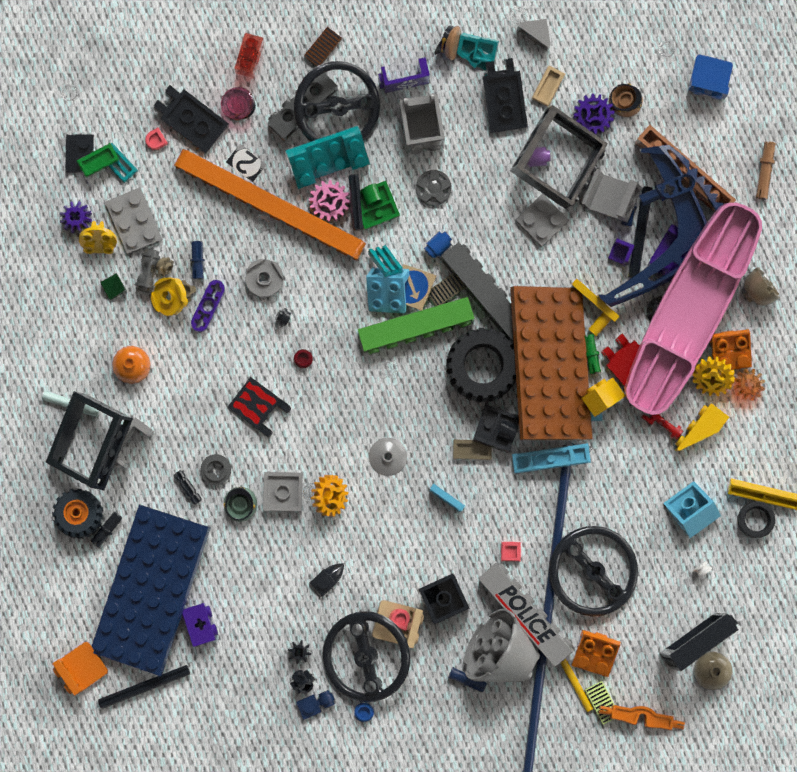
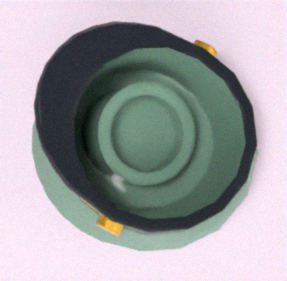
M235 487L224 498V510L227 516L234 521H247L256 511V496L246 487Z

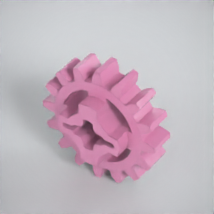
M329 180L328 184L321 181L322 186L315 185L316 192H310L314 196L309 198V202L314 203L310 206V209H315L314 216L320 214V219L322 220L324 217H327V221L330 222L333 217L337 221L338 215L344 217L343 210H349L346 204H350V200L346 199L349 196V192L344 193L345 186L339 188L338 181L335 185L332 184V180ZM329 189H334L339 193H333ZM323 192L322 198L317 201L318 195ZM330 197L331 199H334L332 201L333 204L329 205V203L326 202V198ZM342 201L341 207L336 210L337 203ZM325 208L329 210L330 213L323 212L321 209Z

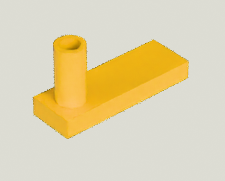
M576 278L572 285L603 311L588 329L597 337L611 320L615 322L620 316Z

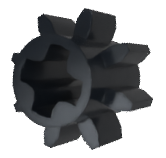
M303 640L300 641L299 645H296L293 641L294 648L287 650L292 652V656L289 659L295 658L296 664L299 663L300 659H303L306 663L305 656L312 654L307 652V648L310 645L303 646ZM296 647L299 649L304 648L303 657L300 655L295 656Z
M307 669L305 671L298 670L292 675L293 682L290 685L297 694L300 692L305 694L313 689L314 685L312 682L315 681V678Z

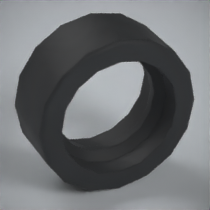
M763 502L748 503L739 511L737 516L738 526L746 536L762 538L768 535L775 526L773 509ZM761 509L766 513L767 525L763 530L753 531L747 527L745 517L750 510Z

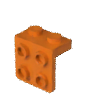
M87 641L52 663L54 673L58 678L62 677L65 682V689L69 694L73 693L74 696L108 673L107 667L100 657L93 653L94 649Z

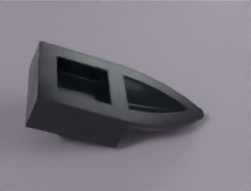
M344 563L334 564L323 569L309 582L322 597L340 580L344 570Z

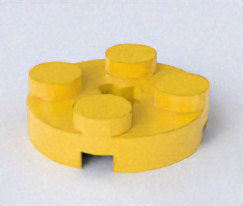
M167 277L155 282L154 292H151V302L157 312H161L165 316H173L180 313L187 306L186 290L180 279ZM168 292L171 294V300L166 298Z

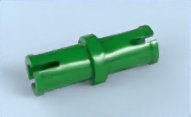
M590 334L588 337L585 335L589 374L600 373L599 351L596 349L594 334Z

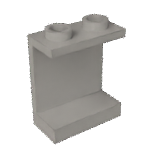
M596 169L595 173L590 177L588 190L582 196V204L591 211L628 222L642 187L636 181L630 180L628 183L604 175L601 170Z

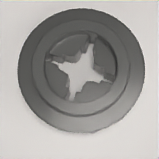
M210 455L201 464V475L207 483L220 485L230 477L231 464L222 455ZM213 462L217 467L224 466L219 471V478L215 473H208L213 469Z

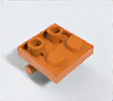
M749 329L713 334L709 341L712 348V360H715L716 357L719 358L718 361L720 362L725 359V365L731 364V370L752 367Z
M582 630L571 666L609 677L621 642L608 638L605 634Z

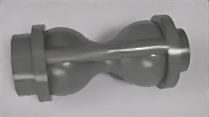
M145 248L141 254L144 271L138 276L137 282H135V286L138 287L139 291L149 292V289H154V279L151 271L156 267L158 260H160V252L157 250Z

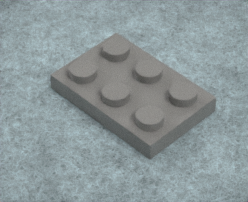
M140 187L105 202L127 255L163 240Z

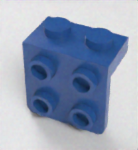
M701 54L697 55L688 91H692L696 95H708L716 100H725L730 89L728 85L733 68L732 62Z

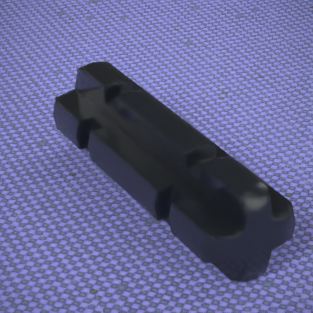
M182 470L176 472L173 476L180 483L179 485L185 494L190 497V501L194 505L201 502V496L196 493V489L188 478H185L184 472Z

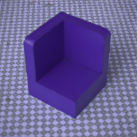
M616 238L608 259L625 266L628 263L634 245Z

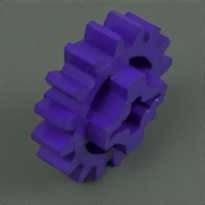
M594 93L591 94L590 98L585 95L583 97L584 101L578 100L579 106L574 107V111L577 113L573 114V118H578L577 122L589 131H593L595 135L598 130L602 134L604 133V127L609 129V123H613L614 119L610 117L615 113V111H610L613 105H607L608 98L602 100L601 94L597 98H595ZM599 109L597 115L589 120L591 112L593 113ZM603 109H605V112H606V119H605V117L602 115V110H603ZM582 110H583V112L585 113V117H586V118L584 119V121H583L582 116H581V111H582ZM597 123L599 126H590V124Z

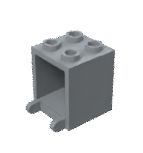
M432 93L428 96L399 100L406 152L411 151V154H418L422 152V149L429 148L430 151L440 150L441 146H444L445 136L438 95Z

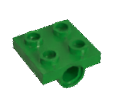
M386 180L378 184L368 185L360 190L362 221L365 230L400 217Z

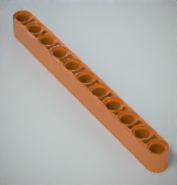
M182 149L174 164V167L183 169L185 173L192 177H198L202 179V182L212 187L213 185L218 187V190L225 194H231L235 196V199L245 204H251L256 210L262 213L266 212L270 217L278 221H284L287 226L295 230L299 229L303 231V234L313 239L314 237L319 239L320 243L328 247L332 246L336 248V251L346 256H352L353 260L358 261L366 245L364 241L188 150Z

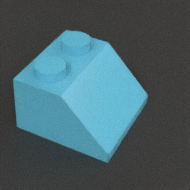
M694 481L663 503L689 538L721 516L714 501Z

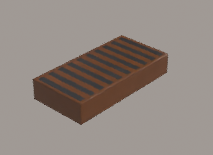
M326 27L305 53L304 57L316 67L323 64L340 43L342 37L329 27Z

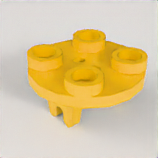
M93 221L91 227L84 229L79 234V244L86 254H112L117 244V237L111 230L104 228L103 221H100L99 225H96V221Z

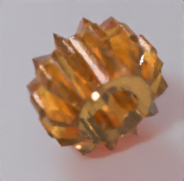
M746 368L743 370V373H737L740 379H734V383H738V385L733 386V390L739 389L740 391L736 393V396H740L743 393L742 400L744 401L748 398V395L750 401H753L755 396L759 398L761 396L759 391L765 390L763 386H760V384L765 383V380L758 379L762 376L761 373L755 376V369H752L749 374V370ZM747 380H749V383H753L752 387L745 386V383L748 382Z

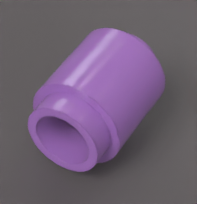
M536 147L527 165L529 167L547 166V162L551 161L550 150H546V147Z

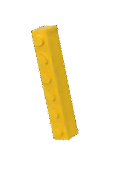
M730 478L727 492L730 495L797 510V494Z

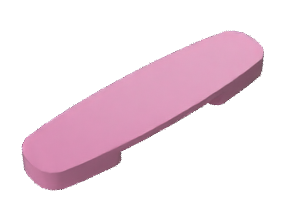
M736 202L720 206L707 222L679 266L651 319L624 387L628 402L637 409L652 415L661 414L666 411L694 372L696 363L717 329L742 276H744L756 249L762 231V220L753 209Z

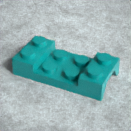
M358 126L285 150L298 189L315 184V179L349 167L353 171L370 165Z

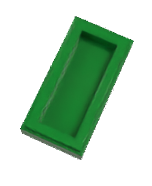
M111 143L77 160V164L85 178H88L118 162L120 159Z

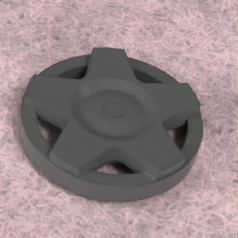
M429 170L423 173L417 180L416 192L420 200L425 204L432 206L440 205L451 194V181L441 171ZM430 174L429 179H423L426 175ZM439 175L443 176L446 180H440ZM419 187L424 190L422 195L420 194ZM448 189V193L445 196L443 191ZM435 198L437 202H430L429 200Z

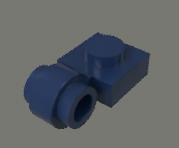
M327 690L318 694L320 697L318 700H316L313 694L297 701L296 703L303 720L321 713L320 705L324 709L334 705L335 698L333 693Z

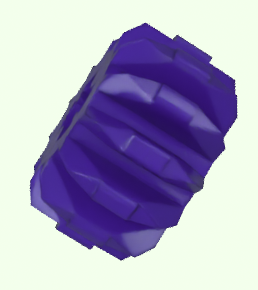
M80 201L77 202L76 207L73 202H70L71 208L64 206L63 208L66 213L60 212V216L64 217L60 220V223L65 224L64 229L66 231L71 228L72 234L76 232V228L81 233L82 226L85 229L89 228L85 224L86 222L92 223V219L87 218L92 215V212L87 211L88 206H82ZM74 214L79 216L80 219L78 221L73 220L72 216Z

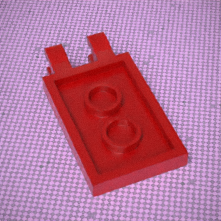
M622 333L615 339L622 347L614 354L610 347L607 346L601 353L609 361L606 367L625 387L630 368L640 345L635 340L629 343Z

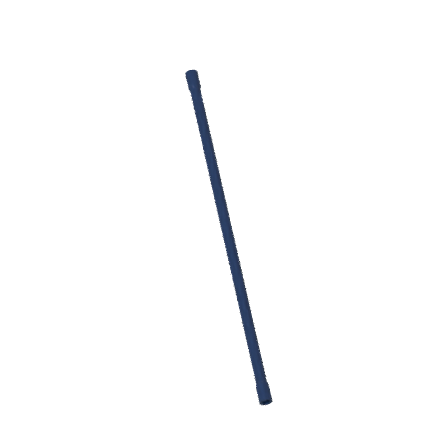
M571 466L561 467L550 560L554 549L561 541L563 535ZM548 569L543 611L548 616L545 619L551 624L555 592L550 582ZM539 648L538 653L540 657L536 663L523 772H533L547 662V657Z

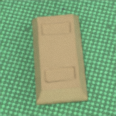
M548 65L531 99L548 107L565 73Z

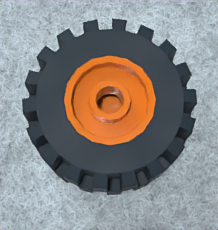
M77 488V490L69 489V492H63V496L56 499L58 501L57 504L53 505L54 512H52V516L55 519L53 521L57 528L71 538L83 539V537H90L91 533L95 534L97 527H100L102 524L101 519L104 518L102 514L103 507L100 505L101 502L87 490Z

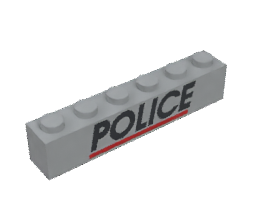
M495 563L478 579L504 609L511 611L515 615L529 638L549 661L557 667L574 652L571 649L573 644L567 637L563 639L558 634L560 629L554 623L550 624L545 619L548 616L541 608L537 610L533 605L535 602L528 593L523 594L520 590L522 588L520 583L515 578L513 580L507 575L509 571L503 564L499 566Z

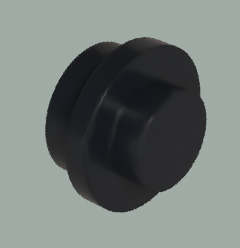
M284 308L278 311L275 317L278 326L282 325L285 327L291 316V312H288V309Z

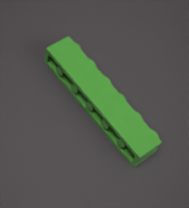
M466 297L358 329V334L364 353L368 352L369 355L380 352L379 349L387 347L388 350L398 347L397 343L405 341V344L417 341V337L423 336L424 339L435 336L434 332L442 331V333L453 331V327L460 325V328L470 326L475 318L469 299Z

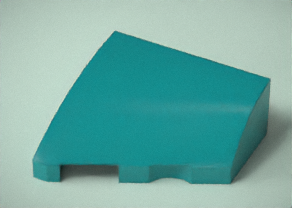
M462 33L459 39L457 54L466 59L474 68L477 66L487 71L485 62H495L499 41Z

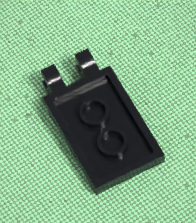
M513 58L504 59L506 70L495 71L494 61L485 62L487 75L482 76L490 133L527 128L528 123L520 70L514 71Z
M169 85L165 93L173 98L168 106H165L161 101L157 100L153 105L154 108L163 114L160 119L206 154L228 127L229 123L185 89L179 93Z

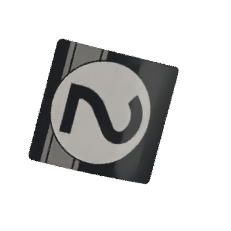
M241 144L226 161L227 164L252 182H254L266 166L263 161Z

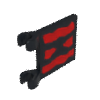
M251 376L228 405L229 409L267 437H270L273 432L263 423L274 408L278 406L286 413L291 410L289 404Z

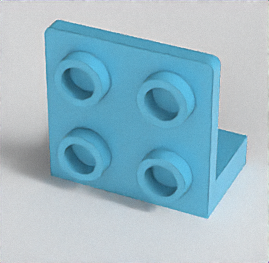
M372 267L366 276L370 312H406L405 282L409 278V269H402V273L384 277L379 268Z

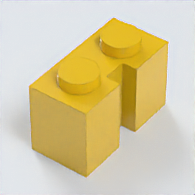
M604 378L587 389L586 392L588 394L582 397L593 416L596 417L626 396L614 378L608 381Z

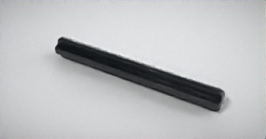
M644 186L642 194L653 190V188ZM640 202L633 243L634 248L628 274L630 279L640 272L651 203L642 206Z
M187 665L162 674V676H156L98 699V704L103 709L190 675L189 667Z

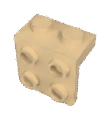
M381 600L377 611L378 614L389 618L391 612L395 609H403L409 613L410 621L407 630L401 631L407 640L408 646L414 648V644H417L419 639V625H422L424 619L423 610ZM374 623L372 637L398 644L388 629L379 623Z

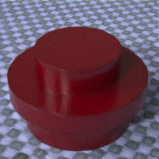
M306 349L298 350L294 355V363L299 368H308L313 362L311 352Z

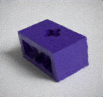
M201 603L183 610L182 614L193 647L217 640L216 635L219 634L216 624L212 625L210 617L213 615L209 605L206 606L205 603ZM198 619L206 622L203 630L200 627H196V624L199 622Z

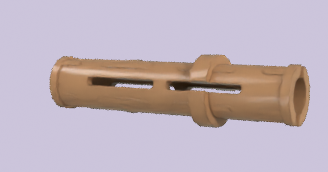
M764 142L763 155L760 158L761 168L756 194L758 199L764 198L768 200L772 166L775 164V142Z

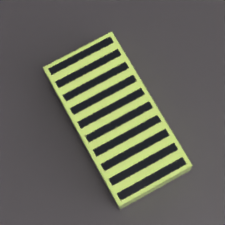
M600 681L585 689L602 724L613 720L610 719V715L599 714V710H602L599 709L600 705L610 708L614 705L603 682Z

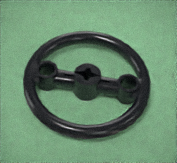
M342 61L323 63L312 69L299 84L295 94L294 114L299 129L310 142L320 139V137L311 131L306 123V119L315 118L319 114L330 113L335 116H343L348 110H370L368 121L360 131L363 141L376 126L380 112L379 93L372 78L360 67ZM331 70H345L355 74L364 82L368 89V94H360L356 98L345 99L339 96H331L326 102H304L306 91L314 79ZM366 97L367 104L362 107L361 101ZM338 103L343 104V105H340L339 107H337V109L331 108V107H335L336 105H338ZM312 105L313 112L308 115L307 108Z
M600 526L582 527L567 534L554 549L549 565L550 582L558 599L570 610L585 616H603L621 608L632 596L638 580V563L632 547L620 534ZM592 534L602 535L613 540L621 547L629 564V579L625 590H622L621 586L614 584L605 575V567L602 563L592 561L583 552L582 545L576 541L577 538ZM572 545L578 548L575 556L570 553ZM563 552L568 557L574 558L583 568L582 573L587 580L595 581L604 590L605 596L611 600V604L599 608H589L577 604L566 595L558 577V565ZM591 568H597V569L595 570V572H596L597 574L591 575V573H592V569H591ZM612 587H615L618 591L616 597L610 595Z
M363 611L349 614L333 625L324 641L322 659L326 675L339 692L359 702H376L395 693L404 683L410 667V650L403 632L393 621L381 614ZM366 621L379 623L388 629L395 637L400 648L401 666L399 673L393 683L385 689H382V680L376 674L374 663L378 659V652L369 645L367 636L369 625ZM357 624H360L362 626V633L357 631ZM347 625H350V633L356 638L358 651L354 655V661L358 667L363 668L366 680L363 684V689L366 693L355 691L345 685L335 672L332 663L334 640L338 633ZM370 681L376 684V690L370 687Z

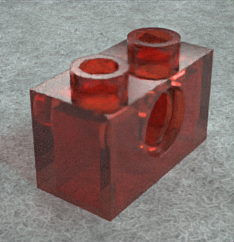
M249 33L244 34L234 68L236 74L254 78L264 45L263 37Z

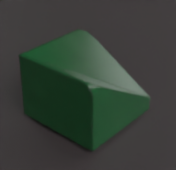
M117 273L100 282L110 300L127 292Z

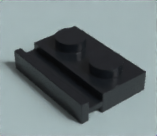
M66 134V173H83L77 164V160L94 152V134Z

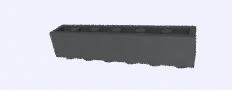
M458 242L441 256L440 261L451 274L459 277L463 282L466 292L498 330L505 334L508 340L510 339L513 342L514 346L512 307L506 298L507 294L502 288H497L494 284V278L489 273L486 274L482 270L483 266L479 260H474L471 257L468 247Z

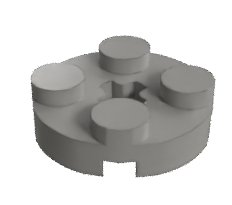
M259 259L248 267L245 282L250 292L258 297H271L283 285V272L276 262ZM262 273L270 276L267 283L259 281Z

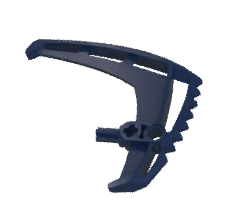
M670 145L640 149L641 153L650 155L664 182L656 185L655 189L639 195V200L642 206H645L659 199L665 201L671 198L677 216V238L663 254L637 275L605 295L597 294L598 298L610 307L643 295L673 279L684 260L681 256L692 247L707 224L704 213L693 191L695 183L703 191L715 212L723 205V203L715 202L718 194L710 193L712 185H704L705 176L697 177L698 169L690 170L689 160ZM667 150L681 162L686 169L685 174L682 173ZM684 177L689 180L687 188L681 185V180ZM665 185L671 187L670 195L664 193ZM671 262H675L678 265L655 281L648 279ZM638 283L643 284V287L615 298L616 294Z

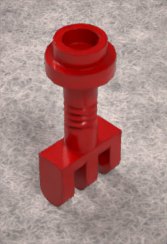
M643 414L641 417L651 426L656 421L671 433L670 438L678 440L684 432L680 425L677 427L673 426L660 416L661 414H649L651 418Z

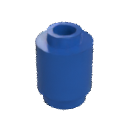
M439 231L426 243L427 246L424 247V250L433 259L440 257L452 246L450 243L452 238L445 231L443 233Z

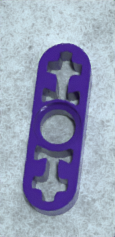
M213 280L208 284L193 315L191 326L197 332H203L208 328L224 295L225 286L220 280ZM219 284L221 292L217 291L214 296L218 298L217 301L211 297H206L208 293L212 296V285L216 286ZM204 302H213V309L205 311L203 309ZM199 311L206 315H210L209 318L204 317V327L200 326L199 328H197V324L195 323V321L200 320L202 316L201 314H198Z

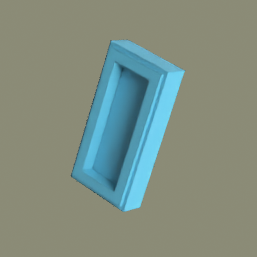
M433 484L429 489L430 492L457 511L461 512L465 507L464 504L437 485Z

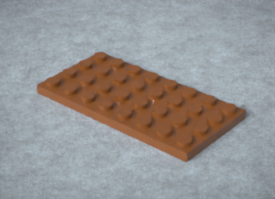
M510 287L520 440L593 439L591 411L582 399V397L588 394L586 390L589 389L582 293L576 288Z

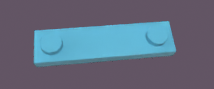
M588 443L512 454L515 474L591 463Z

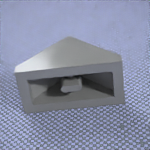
M547 19L520 22L518 24L517 30L545 51L549 50L551 43Z

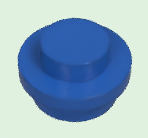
M363 702L356 706L354 714L357 720L367 722L372 719L374 710L369 703Z

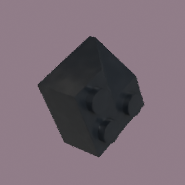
M454 573L418 589L434 625L470 609Z

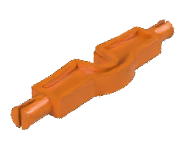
M600 705L599 709H602L599 710V714L610 715V719L636 725L639 715L643 714L645 719L644 726L647 728L665 730L677 728L683 730L685 727L681 726L685 725L684 721L674 720L673 716L655 713L652 709L645 706L627 708L613 705L610 708Z

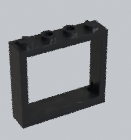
M552 105L544 111L510 172L566 209L574 206L580 197L578 195L580 191H583L588 185L589 181L587 179L596 171L598 167L596 163L605 155L604 149L608 143ZM552 120L593 148L566 197L525 169Z
M74 391L45 463L90 488L105 490L133 418L87 394ZM86 404L113 418L89 478L63 464Z
M714 613L661 651L660 655L670 669L682 671L739 629L736 626L738 622L732 615L727 613Z

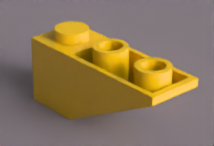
M712 403L708 404V406L703 405L698 412L700 417L696 422L692 420L686 428L689 432L685 437L681 435L675 443L677 446L675 451L678 452L718 433L729 419V416Z

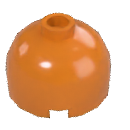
M123 347L113 357V372L124 383H139L150 372V358L140 347Z

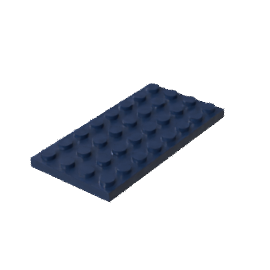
M139 504L92 643L94 654L162 676L211 527Z

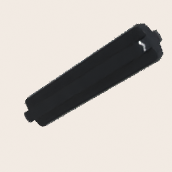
M351 174L348 176L352 229L360 231L363 230L359 176L358 174Z

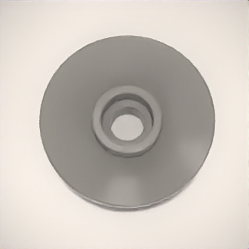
M382 438L376 441L369 451L371 467L377 473L384 476H392L399 473L407 461L405 447L394 438ZM386 453H390L392 455V458L390 460H386L384 458V455Z

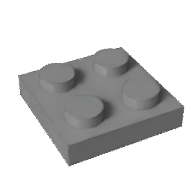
M541 194L515 221L542 247L569 219L544 194Z
M264 472L263 511L302 512L303 473Z

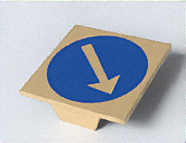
M403 264V269H409V278L405 282L406 305L422 311L436 275Z

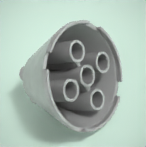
M499 609L489 615L490 619L485 624L481 623L470 639L464 656V665L467 667L465 674L473 681H528L532 676V670L535 663L539 660L540 654L534 648L515 615L507 609Z

